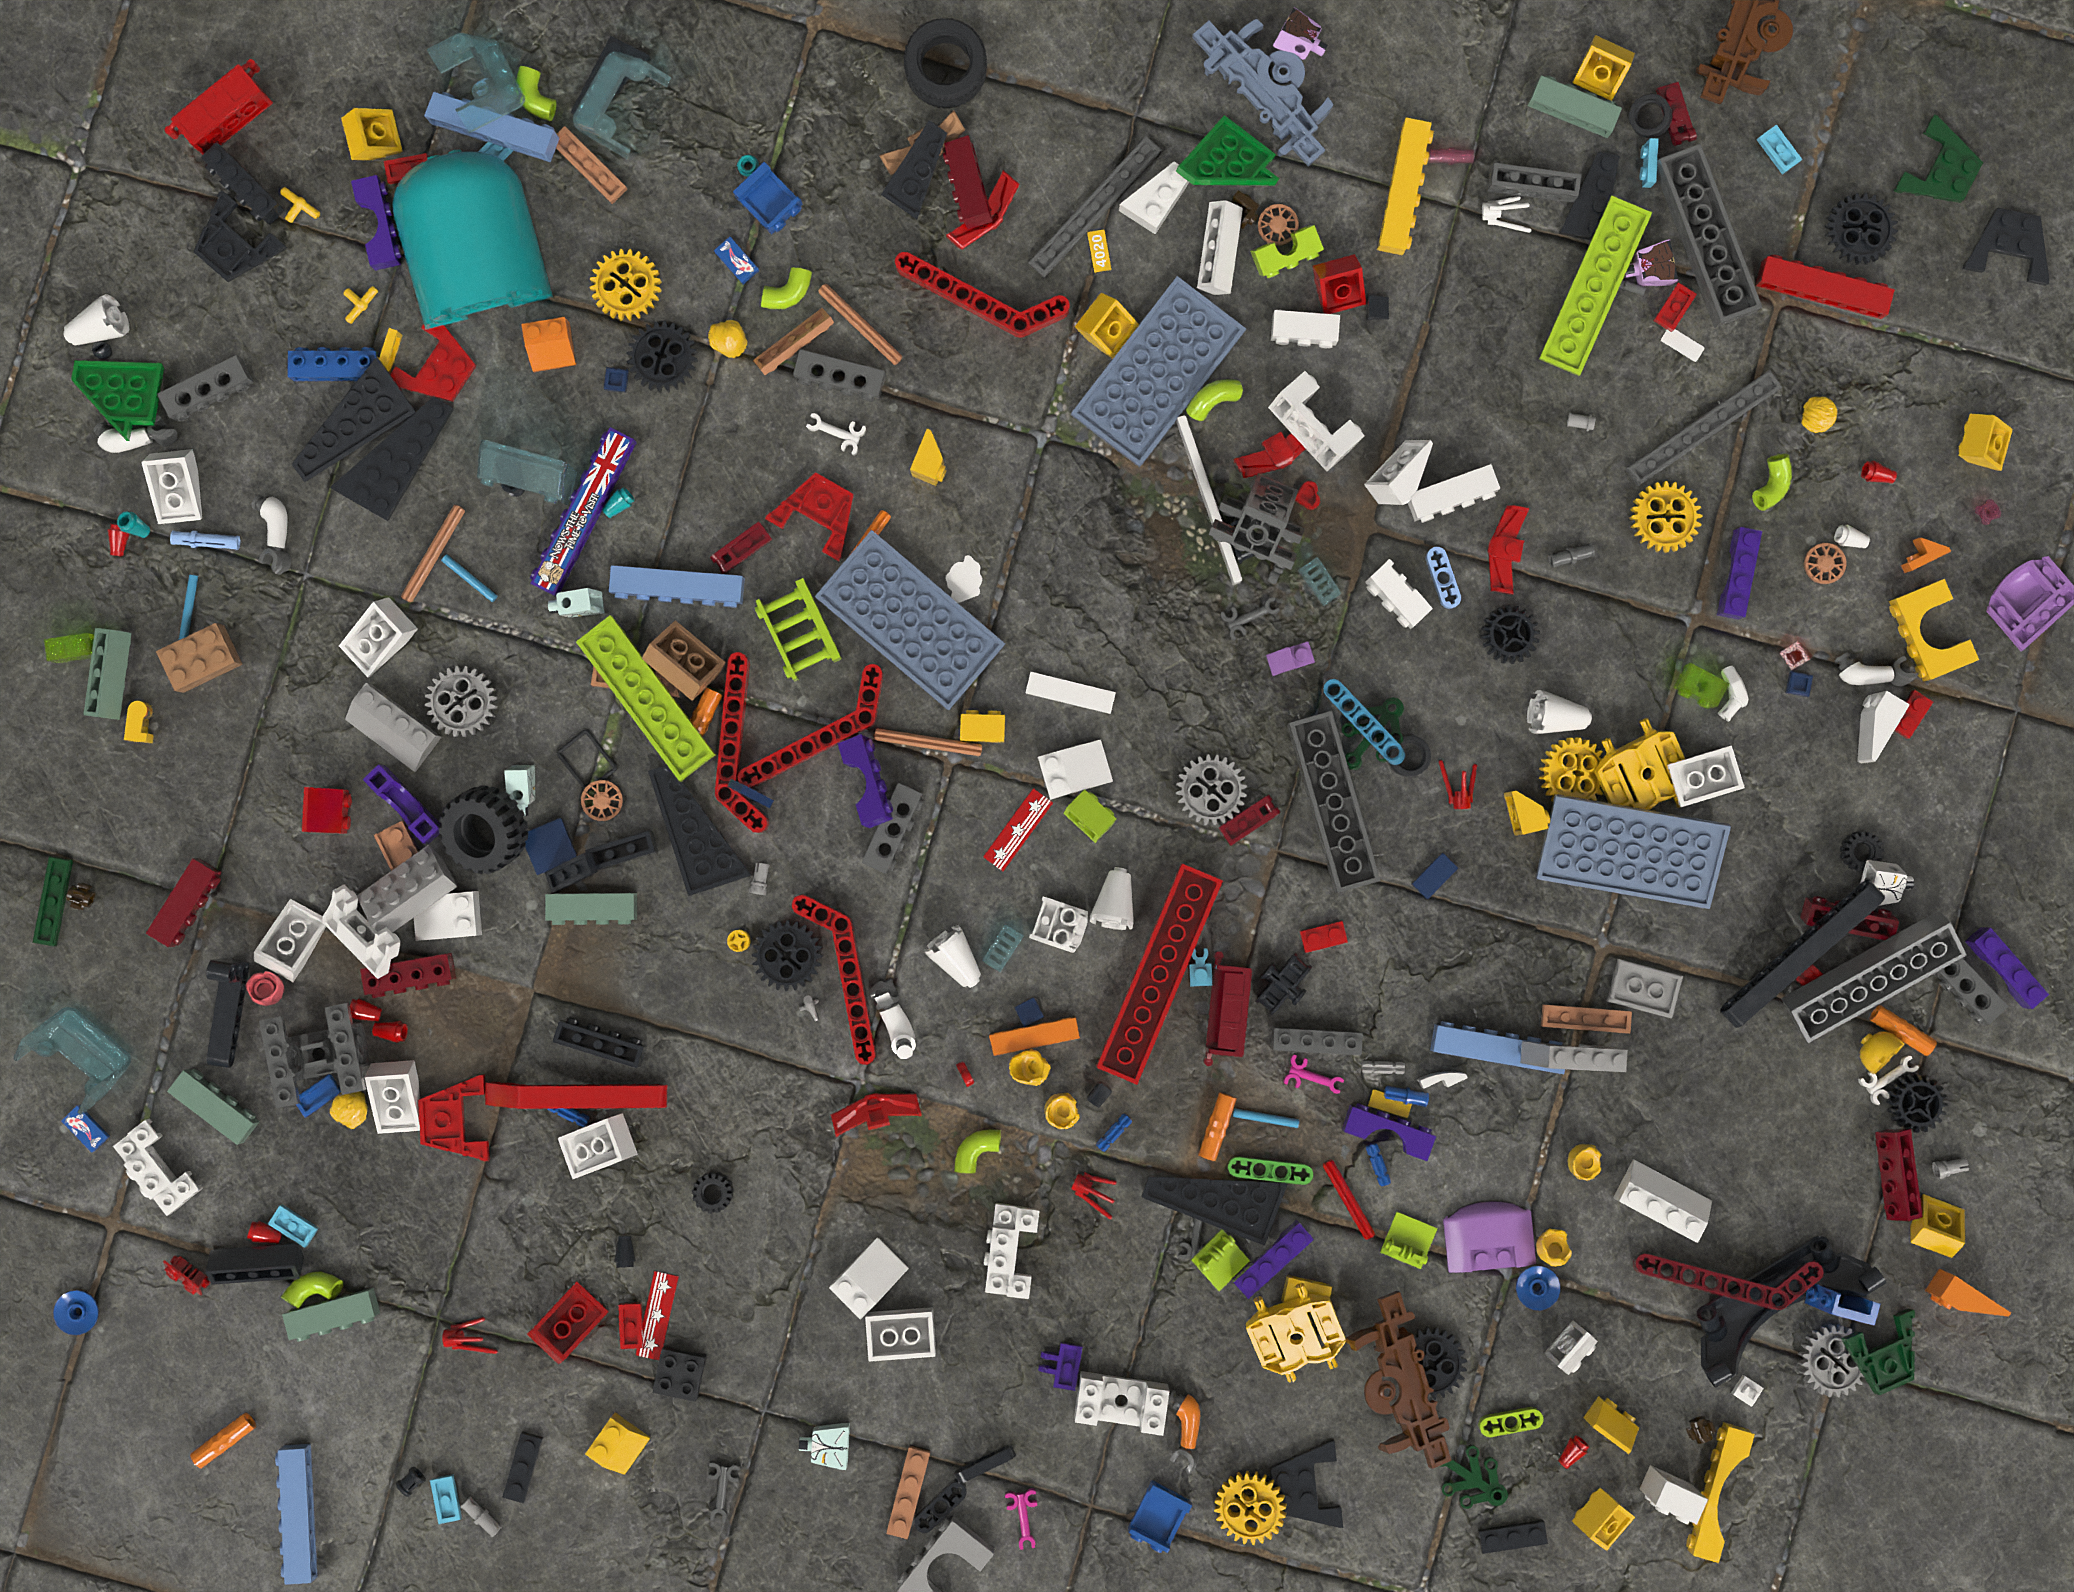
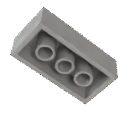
M427 845L358 894L357 898L372 928L378 932L387 927L391 932H394L455 889L457 885L442 856L431 846Z

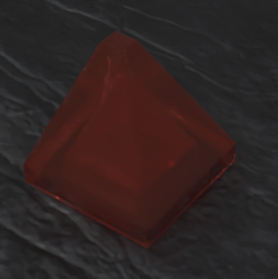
M1800 641L1780 652L1791 670H1794L1813 657Z

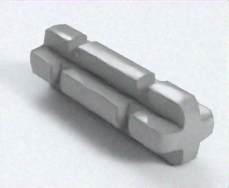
M1362 1061L1361 1069L1363 1073L1392 1074L1395 1072V1074H1404L1405 1063L1374 1061L1372 1063V1061Z

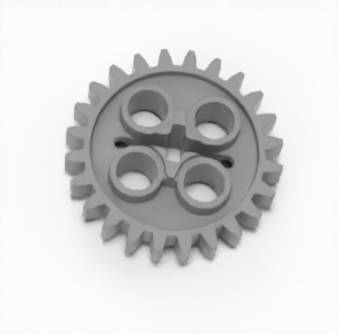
M456 666L455 672L447 668V675L440 672V680L432 679L436 685L435 687H427L432 691V694L425 695V697L431 699V702L426 703L425 706L432 709L427 712V715L435 716L431 723L439 722L437 729L442 730L446 727L445 734L449 735L453 730V736L458 737L461 731L462 736L467 737L468 731L472 735H476L475 728L483 731V723L490 725L487 718L488 716L495 717L490 711L491 709H497V706L493 705L492 701L497 700L498 697L491 696V693L495 692L496 689L488 688L491 680L483 681L486 676L482 673L477 676V669H473L470 673V669L467 666L464 667L462 672L461 668ZM463 681L468 682V689L465 692H461L459 689L460 683ZM475 689L477 690L476 694L468 697ZM448 693L451 700L447 705H444L442 703V696ZM459 697L465 699L463 701L464 706L457 705L460 702ZM479 698L481 706L479 709L474 710L472 702ZM454 707L448 714L445 713L447 709ZM458 711H461L463 713V720L457 723L454 716Z
M1207 754L1206 761H1203L1199 756L1198 764L1191 760L1190 765L1192 768H1183L1186 775L1179 774L1183 782L1176 783V786L1181 787V791L1176 792V795H1182V799L1178 803H1185L1182 811L1189 809L1188 817L1196 815L1195 822L1197 823L1203 818L1204 825H1207L1209 820H1212L1213 825H1216L1217 819H1220L1223 824L1225 823L1224 816L1233 819L1231 812L1239 813L1240 811L1236 806L1244 805L1240 797H1246L1247 795L1242 793L1241 789L1246 788L1247 785H1241L1240 781L1244 780L1245 776L1238 777L1237 774L1241 769L1233 770L1232 768L1235 763L1232 762L1227 765L1226 757L1219 761V756L1215 755L1214 760H1211L1210 755ZM1208 768L1213 769L1216 774L1212 781L1204 777V771ZM1196 777L1201 778L1208 786L1215 785V792L1224 797L1227 802L1223 803L1213 793L1208 795V789L1200 784ZM1224 782L1232 785V792L1229 795L1221 791V785ZM1193 785L1199 786L1202 790V794L1198 798L1190 794V788ZM1210 799L1216 800L1219 804L1215 812L1207 808V802Z
M1828 1324V1328L1820 1326V1333L1812 1330L1814 1337L1806 1336L1809 1342L1808 1345L1801 1344L1805 1352L1798 1353V1355L1804 1357L1803 1360L1798 1362V1364L1804 1366L1799 1371L1801 1374L1806 1375L1803 1380L1810 1383V1388L1816 1389V1392L1824 1393L1828 1397H1831L1832 1394L1840 1397L1841 1393L1847 1396L1848 1388L1856 1391L1854 1384L1862 1385L1859 1378L1864 1376L1852 1357L1849 1363L1846 1362L1850 1353L1841 1339L1854 1333L1852 1329L1844 1328V1326L1839 1324L1836 1327ZM1835 1341V1346L1831 1349V1343ZM1820 1348H1822L1827 1354L1833 1356V1359L1840 1365L1844 1366L1848 1370V1373L1846 1374L1841 1367L1834 1365L1835 1362L1828 1356L1824 1355L1820 1351ZM1819 1358H1821L1822 1362L1819 1366H1817V1361ZM1837 1372V1378L1833 1381V1375Z

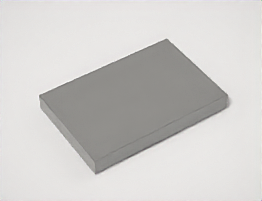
M1617 959L1607 1001L1672 1018L1683 976Z

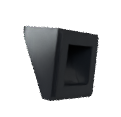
M1368 295L1367 320H1389V297Z
M1100 1081L1087 1095V1100L1099 1108L1111 1095L1112 1091Z

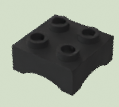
M664 1346L661 1349L652 1393L696 1402L699 1396L707 1355Z

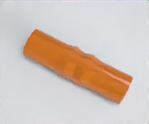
M707 687L690 719L702 737L708 730V726L723 696Z
M1878 1005L1871 1013L1870 1021L1887 1032L1892 1033L1902 1042L1923 1055L1928 1056L1936 1047L1937 1041L1885 1007Z
M1219 1092L1213 1112L1209 1118V1124L1206 1127L1199 1156L1216 1161L1222 1141L1226 1136V1129L1229 1126L1230 1117L1237 1098Z
M248 1413L242 1414L190 1454L193 1463L202 1469L255 1429L256 1423Z

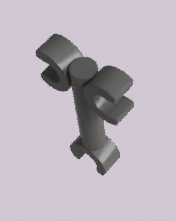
M1274 565L1267 581L1276 584L1284 568Z
M1269 598L1264 606L1237 617V610L1234 607L1231 608L1233 613L1231 618H1227L1224 612H1221L1220 617L1227 623L1230 630V639L1232 641L1236 640L1234 636L1235 630L1241 631L1243 636L1246 635L1245 628L1240 625L1267 613L1271 615L1277 614L1280 611L1279 608L1275 610L1269 608V604L1275 601V598Z
M1194 1218L1191 1246L1187 1242H1180V1246L1186 1247L1188 1251L1186 1254H1178L1179 1258H1193L1206 1245L1200 1246L1203 1221Z
M711 1461L709 1467H715L717 1473H709L708 1478L714 1480L719 1477L716 1507L712 1510L710 1519L714 1521L715 1514L719 1512L723 1515L722 1522H725L728 1517L727 1510L724 1508L728 1479L731 1482L739 1481V1477L733 1476L731 1471L740 1470L741 1465L736 1463L731 1466L720 1465L717 1461Z

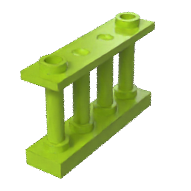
M803 578L795 582L797 588L793 592L766 605H763L762 601L758 599L756 600L758 606L754 607L759 619L764 618L786 664L783 666V670L787 678L792 677L794 681L799 680L796 672L825 658L827 660L831 658L834 663L842 659ZM797 599L799 601L804 600L807 606L803 608L804 611L775 625L772 624L767 613ZM806 619H813L816 625L813 631L782 645L777 635L778 632ZM814 639L823 640L825 647L822 648V651L791 664L786 654L787 652Z

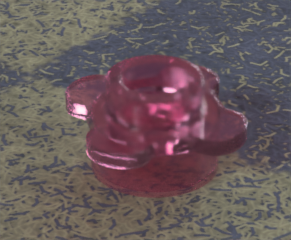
M1992 499L1986 500L1985 504L1975 508V513L1980 516L1983 525H1989L1991 520L1998 519L2001 516L1999 507Z

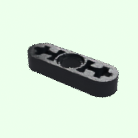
M1011 1444L1006 1445L959 1468L954 1472L959 1484L967 1482L1008 1462L1016 1456V1453Z
M957 1480L950 1482L916 1515L915 1528L921 1533H928L965 1499L967 1493L965 1483L959 1484ZM952 1487H955L956 1489L961 1487V1495L959 1496L958 1494H955L951 1498V1501L954 1503L951 1504L950 1500L946 1496H944V1494H947V1496L949 1497L953 1493ZM937 1501H944L947 1504V1509L944 1512L935 1510L934 1505ZM930 1509L934 1516L929 1519V1526L925 1524L921 1526L920 1518L926 1519L930 1515L928 1511Z

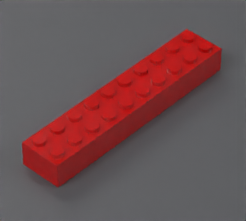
M1180 864L1100 1054L1096 1068L1136 1085L1138 1084L1223 880L1185 864Z

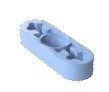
M1433 547L1426 554V562L1441 605L1447 609H1452L1459 605L1461 595L1445 550L1441 547ZM1433 552H1436L1437 555L1441 554L1442 558L1439 559L1440 566L1445 564L1446 568L1443 567L1434 571V568L1438 567L1436 560H1431V557L1434 555ZM1440 572H1446L1449 575L1448 583L1441 584L1438 581L1437 576ZM1451 584L1453 588L1449 589V593L1451 596L1455 595L1456 597L1453 600V604L1450 601H1445V598L1448 596L1447 591H1441V588H1446Z

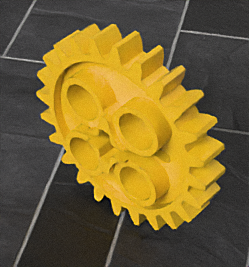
M620 249L619 255L611 251L612 258L609 259L604 255L605 263L603 264L598 261L597 264L600 269L592 270L597 275L590 278L591 282L595 283V285L590 286V289L596 292L592 295V298L594 300L600 299L596 305L598 307L604 306L602 311L605 314L610 311L611 318L618 314L620 321H622L626 315L629 321H631L632 315L635 314L640 319L641 311L646 315L648 314L646 307L654 308L652 300L659 301L655 293H659L662 290L656 285L661 284L662 281L655 277L660 273L658 270H653L655 267L653 262L648 264L649 258L647 256L641 259L642 254L639 251L635 256H633L631 249L628 250L627 254ZM622 266H629L626 274L619 273V269ZM615 273L622 281L629 283L632 289L641 294V297H637L627 287H623L610 274ZM639 279L646 280L645 286L641 288L636 287V283ZM614 282L616 284L612 291L605 290L608 283ZM632 296L633 299L630 304L625 305L622 303L624 297Z
M1667 481L1663 482L1662 487L1657 482L1654 484V489L1651 486L1646 487L1647 493L1640 492L1639 496L1641 499L1636 498L1633 501L1637 507L1630 508L1635 515L1629 517V519L1634 520L1636 523L1631 528L1638 529L1634 536H1642L1640 543L1648 542L1647 549L1655 545V552L1660 551L1662 547L1664 553L1669 552L1670 547L1675 552L1678 550V545L1684 548L1686 547L1685 541L1688 543L1693 541L1690 535L1696 536L1698 534L1694 528L1702 525L1696 521L1703 517L1701 514H1696V511L1701 506H1694L1697 498L1690 499L1692 491L1684 493V485L1676 489V482L1672 483L1670 487ZM1651 501L1659 505L1658 512L1651 509ZM1673 501L1679 502L1681 506L1680 511L1673 509ZM1665 514L1666 516L1684 515L1685 518H1671L1666 521V518L1647 519V516L1657 517ZM1652 523H1656L1659 526L1658 534L1651 530ZM1673 523H1678L1681 526L1680 533H1676L1673 530Z
M1566 738V741L1559 740V746L1552 744L1553 752H1545L1548 759H1541L1545 767L1539 768V770L1544 772V775L1540 776L1539 779L1545 780L1541 787L1548 788L1545 795H1553L1552 802L1555 794L1597 801L1595 794L1602 795L1603 793L1599 789L1601 785L1594 770L1603 759L1599 757L1603 751H1595L1596 744L1589 745V740L1582 741L1581 738H1575L1574 740L1573 738ZM1564 756H1566L1568 760L1566 766L1563 764ZM1585 758L1587 759V762H1588V765H1587L1586 768H1584V766H1583V761H1584ZM1562 778H1564L1565 785L1563 788L1560 785V781ZM1582 780L1585 782V788L1583 790L1580 786Z
M1246 1471L1245 1477H1242L1240 1472H1238L1236 1475L1237 1480L1230 1476L1228 1479L1229 1484L1223 1482L1222 1488L1224 1490L1219 1489L1217 1494L1220 1497L1215 1499V1503L1219 1506L1215 1507L1214 1512L1221 1513L1216 1518L1217 1521H1223L1221 1529H1229L1227 1536L1234 1533V1541L1242 1537L1243 1544H1246L1247 1539H1251L1252 1545H1255L1256 1539L1264 1543V1536L1271 1540L1272 1532L1275 1534L1279 1532L1277 1526H1283L1284 1521L1280 1518L1286 1517V1512L1282 1510L1286 1509L1287 1504L1281 1503L1285 1496L1278 1495L1280 1486L1273 1488L1274 1480L1267 1483L1266 1475L1260 1479L1258 1478L1257 1471L1253 1477H1250L1249 1471ZM1249 1488L1253 1490L1254 1495L1247 1496L1243 1490ZM1261 1504H1269L1271 1506V1510H1263L1261 1508ZM1237 1505L1240 1511L1233 1512L1229 1506ZM1251 1505L1254 1506V1509H1247V1507H1250ZM1247 1520L1256 1521L1258 1526H1249Z

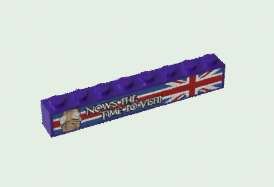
M611 427L608 432L605 431L600 439L602 444L599 450H595L591 456L590 462L592 464L588 471L585 470L580 478L582 483L579 489H575L571 495L570 501L572 503L569 509L563 511L560 518L562 522L559 528L553 531L550 537L552 542L549 548H545L541 554L540 559L542 562L540 566L536 567L531 574L530 579L532 581L530 584L554 596L557 593H561L602 512V508L605 506L637 443L634 439Z

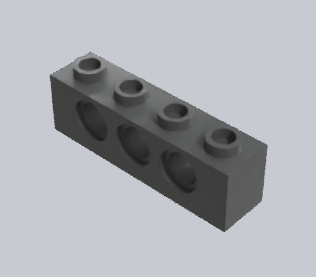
M1494 163L1489 172L1487 191L1573 203L1579 196L1581 174Z
M799 350L793 374L800 384L810 386L811 383L817 384L820 389L831 391L832 388L837 389L846 396H853V394L861 395V399L873 402L874 399L880 400L886 377L885 371L804 350ZM816 367L824 369L821 376H814L812 374ZM838 372L845 374L844 380L840 382L833 379L834 375ZM864 378L866 379V384L863 387H857L854 385L855 380Z
M235 355L158 393V397L169 418L175 421H184L190 417V414L196 411H204L210 407V404L216 401L222 402L230 397L229 395L236 391L243 392L247 390L254 381L243 359ZM226 376H230V382L227 385H223V379ZM210 385V387H211L210 392H209L208 394L204 395V394H203L204 388H205L206 386ZM190 395V402L184 405V398Z
M900 783L897 784L890 799L893 807V812H891L893 819L879 824L864 856L863 864L887 874L888 870L893 871L897 863V859L894 858L897 850L902 851L906 843V839L903 837L906 831L912 830L915 823L913 815L915 811L920 812L925 801L922 799V793ZM902 803L908 804L910 808L909 813L905 816H901L897 811L898 806ZM892 823H897L901 829L900 833L896 836H892L888 831ZM883 843H888L891 846V853L887 856H883L879 851Z
M1963 958L1950 964L1951 971L1948 974L1945 973L1944 968L1932 974L1941 980L1939 984L1946 991H1951L1956 996L1954 999L1961 1007H1966L1971 1012L1969 1014L1970 1017L1978 1024L1990 1025L2009 1007ZM1962 979L1966 981V987L1963 990L1960 988V981ZM1978 995L1981 997L1979 1006L1975 1004V998Z
M1272 1027L1271 1049L1278 1051L1362 1055L1363 1033L1359 1031Z

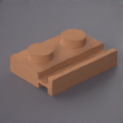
M404 821L374 835L391 871L419 852Z

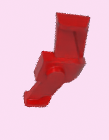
M1003 170L988 199L993 222L967 229L965 223L948 233L946 235L947 239L963 250L990 230H995L1002 223L1003 216L1020 184Z
M1279 432L1261 443L1265 449L1264 451L1234 458L1233 461L1242 477L1248 478L1258 473L1263 474L1277 469H1284L1291 465L1293 460L1306 448L1292 433L1284 438L1282 432Z
M1515 505L1506 506L1494 535L1489 541L1487 552L1489 554L1491 591L1509 595L1514 594L1511 562L1519 563L1521 561L1524 540L1516 539L1529 508Z
M878 1093L866 1095L864 1098L831 1114L836 1137L864 1122H867L868 1130L890 1125L888 1116H922L917 1094Z

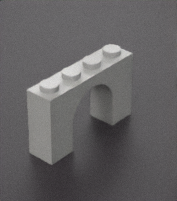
M1522 1041L1520 1063L1551 1069L1626 1072L1628 1050L1600 1045L1579 1044V1047Z
M952 1516L950 1520L945 1519L938 1528L940 1532L936 1538L932 1536L926 1543L925 1552L922 1555L918 1554L911 1563L913 1567L908 1573L904 1571L899 1577L897 1592H942L931 1582L928 1575V1567L937 1556L945 1553L957 1554L981 1572L994 1555V1548L956 1517Z

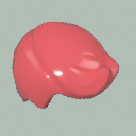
M265 971L264 973L253 974L246 983V989L252 1001L263 1006L276 1004L282 998L284 984L277 975Z

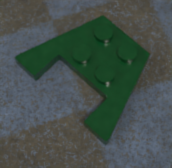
M1934 114L1923 134L1941 143L1942 147L1924 181L1904 172L1894 192L1915 194V196L1924 195L1933 197V199L1961 203L1964 201L1983 162Z
M1908 1308L1893 1315L1898 1338L1867 1351L1863 1332L1856 1331L1841 1338L1874 1394L1882 1395L1914 1380L1915 1351H1912V1337H1915V1332L1912 1330V1318H1915V1310Z

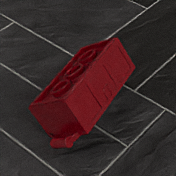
M1220 951L1214 953L1215 964L1213 968L1205 1048L1206 1055L1203 1058L1206 1066L1213 1064L1212 1054L1243 1057L1245 1048L1252 969L1245 966L1221 964L1224 956Z

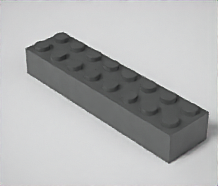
M1701 144L1660 158L1657 161V178L1714 328L1756 313L1762 308Z
M1332 711L1288 723L1287 727L1335 893L1380 881Z
M1937 911L1782 997L1781 1000L1796 1028L1807 1043L1965 957L1967 954L1951 922L1940 911Z

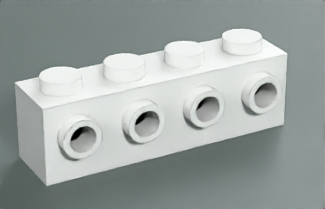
M1229 201L1209 202L1197 288L1213 295L1231 293L1243 208Z
M1490 464L1418 490L1412 495L1408 505L1414 521L1421 519L1423 523L1434 519V514L1441 512L1442 515H1446L1455 511L1454 507L1462 505L1463 508L1475 504L1474 500L1482 497L1483 501L1496 496L1495 492L1500 490V486Z

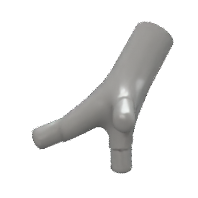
M805 996L803 999L805 1005L799 1008L800 1011L808 1010L814 1021H818L815 1004L819 1000H812L811 996Z

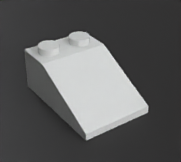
M1405 440L1364 484L1378 504L1404 505L1411 500L1412 495L1418 489L1433 445L1431 440Z
M193 449L149 454L142 461V466L158 524L201 520L199 476Z
M388 597L374 601L339 647L367 677H370L409 641L418 628Z
M1888 691L1868 695L1862 706L1864 708L1860 719L1857 760L1860 763L1875 762L1909 707L1908 703Z
M1101 740L1038 757L1050 800L1113 782Z
M1732 746L1716 749L1667 765L1680 807L1745 788Z
M479 892L446 894L414 917L415 940L482 935Z
M290 899L254 951V961L294 982L326 928L322 922L323 916Z
M415 1061L371 1063L364 1078L378 1134L420 1131L418 1107L420 1093Z
M623 1113L558 1138L572 1179L638 1155Z
M877 1237L831 1283L829 1288L861 1320L909 1268Z
M1572 1320L1544 1354L1569 1375L1571 1372L1574 1373L1581 1366L1580 1361L1595 1350V1344L1598 1341Z

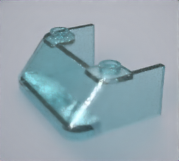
M458 33L427 49L440 73L473 57L475 58L484 79L477 82L472 88V94L475 99L455 109L469 133L520 108L524 104L525 96L496 40Z
M617 51L609 53L573 116L575 128L628 159L631 150L612 139L616 130V124L611 117L604 114L625 76L633 81H641L647 75L665 87H668L671 77L642 59Z
M481 440L477 467V478L481 480V484L493 487L494 483H501L538 493L544 496V501L557 504V501L565 505L569 504L577 471L568 463L499 443Z
M71 1007L62 1008L22 1038L13 1057L15 1061H18L31 1050L40 1056L50 1057L59 1051L91 1079L84 1086L86 1096L77 1112L79 1115L85 1113L101 1100L131 1063V1056L127 1051L79 1011Z

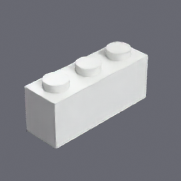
M1274 310L1271 341H1276V344L1288 345L1289 342L1298 343V346L1303 347L1319 344L1321 348H1332V345L1336 346L1338 342L1340 315Z

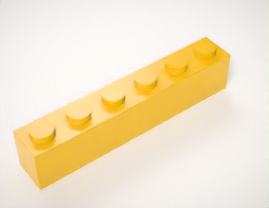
M1405 118L1403 122L1377 248L1379 251L1403 255L1406 249H1410L1412 236H1409L1410 228H1414L1416 222V215H1413L1414 207H1418L1421 194H1417L1418 187L1423 185L1425 173H1422L1423 165H1427L1429 152L1426 151L1427 143L1431 144L1434 131L1430 130L1431 122Z

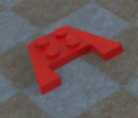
M423 324L421 328L438 339L439 343L415 378L396 366L390 375L399 388L453 402L477 365L444 325L425 329Z
M815 472L792 495L781 502L774 511L769 513L765 520L783 529L793 511L801 513L832 531L822 552L840 562L854 494Z
M485 1074L418 1100L420 1144L455 1152L463 1156H470L482 1161L490 1160L489 1140L467 1142L465 1140L463 1096L485 1095Z

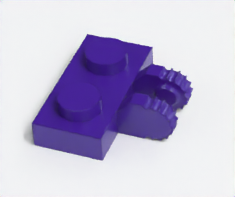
M1061 1342L1059 1354L1042 1351L1040 1357L1057 1361V1366L1055 1368L1048 1365H1039L1038 1370L1044 1373L1055 1374L1053 1387L1075 1391L1083 1346Z

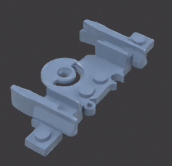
M1257 19L1248 23L1237 35L1230 30L1225 36L1210 21L1206 22L1192 36L1209 56L1204 62L1205 74L1208 76L1219 70L1224 80L1229 78L1228 84H1231L1233 81H1239L1241 87L1237 89V93L1243 94L1257 110L1262 111L1259 117L1260 122L1265 124L1271 119L1272 127L1274 128L1273 134L1277 135L1281 140H1284L1291 134V139L1278 150L1277 155L1279 157L1286 155L1293 149L1303 162L1310 166L1325 152V149L1312 134L1318 129L1317 125L1331 112L1333 107L1331 100L1327 97L1325 102L1311 116L1301 105L1303 97L1297 90L1305 76V68L1301 59L1296 54L1283 50L1276 51L1267 56L1260 49L1252 50L1246 44L1253 34L1263 29L1264 25ZM1271 62L1275 64L1272 69L1273 79L1280 84H1285L1288 82H1291L1292 84L1287 86H1281L1275 84L1270 79L1268 68ZM1285 68L1287 69V74L1282 75L1279 70Z

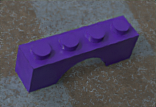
M377 175L352 180L356 203L361 208L374 211L378 219V228L375 236L365 244L370 266L376 271L401 265L399 258L402 257V251L399 244L396 245L395 237L398 234L395 224L391 223L390 216L393 215L391 204L386 200L388 188L385 181H382Z
M1744 527L1733 530L1729 551L1731 554L1730 573L1726 586L1720 596L1717 616L1737 620L1746 617L1762 531Z
M860 734L838 743L843 764L851 768H859L866 779L865 793L856 804L861 825L872 828L892 820L891 812H893V807L886 797L887 787L884 780L880 777L881 766L874 757L873 751H875L873 741Z
M378 764L363 779L379 797L384 799L400 814L408 828L423 844H430L440 834L439 825L441 824L386 765Z
M1981 927L1965 941L1980 959L1998 972L2006 982L2008 992L2022 1008L2033 1009L2049 995L1992 928Z
M1359 1103L1356 1104V1107L1349 1106L1341 1129L1343 1132L1366 1139L1369 1134L1376 1130H1393L1402 1140L1404 1153L1428 1161L1436 1138L1435 1135L1431 1134V1129L1419 1125L1418 1129L1411 1127V1122L1398 1118V1121L1389 1119V1114L1377 1111V1114L1369 1112V1107Z
M1296 1219L1280 1234L1267 1251L1245 1265L1232 1278L1233 1283L1249 1299L1314 1240L1313 1237Z

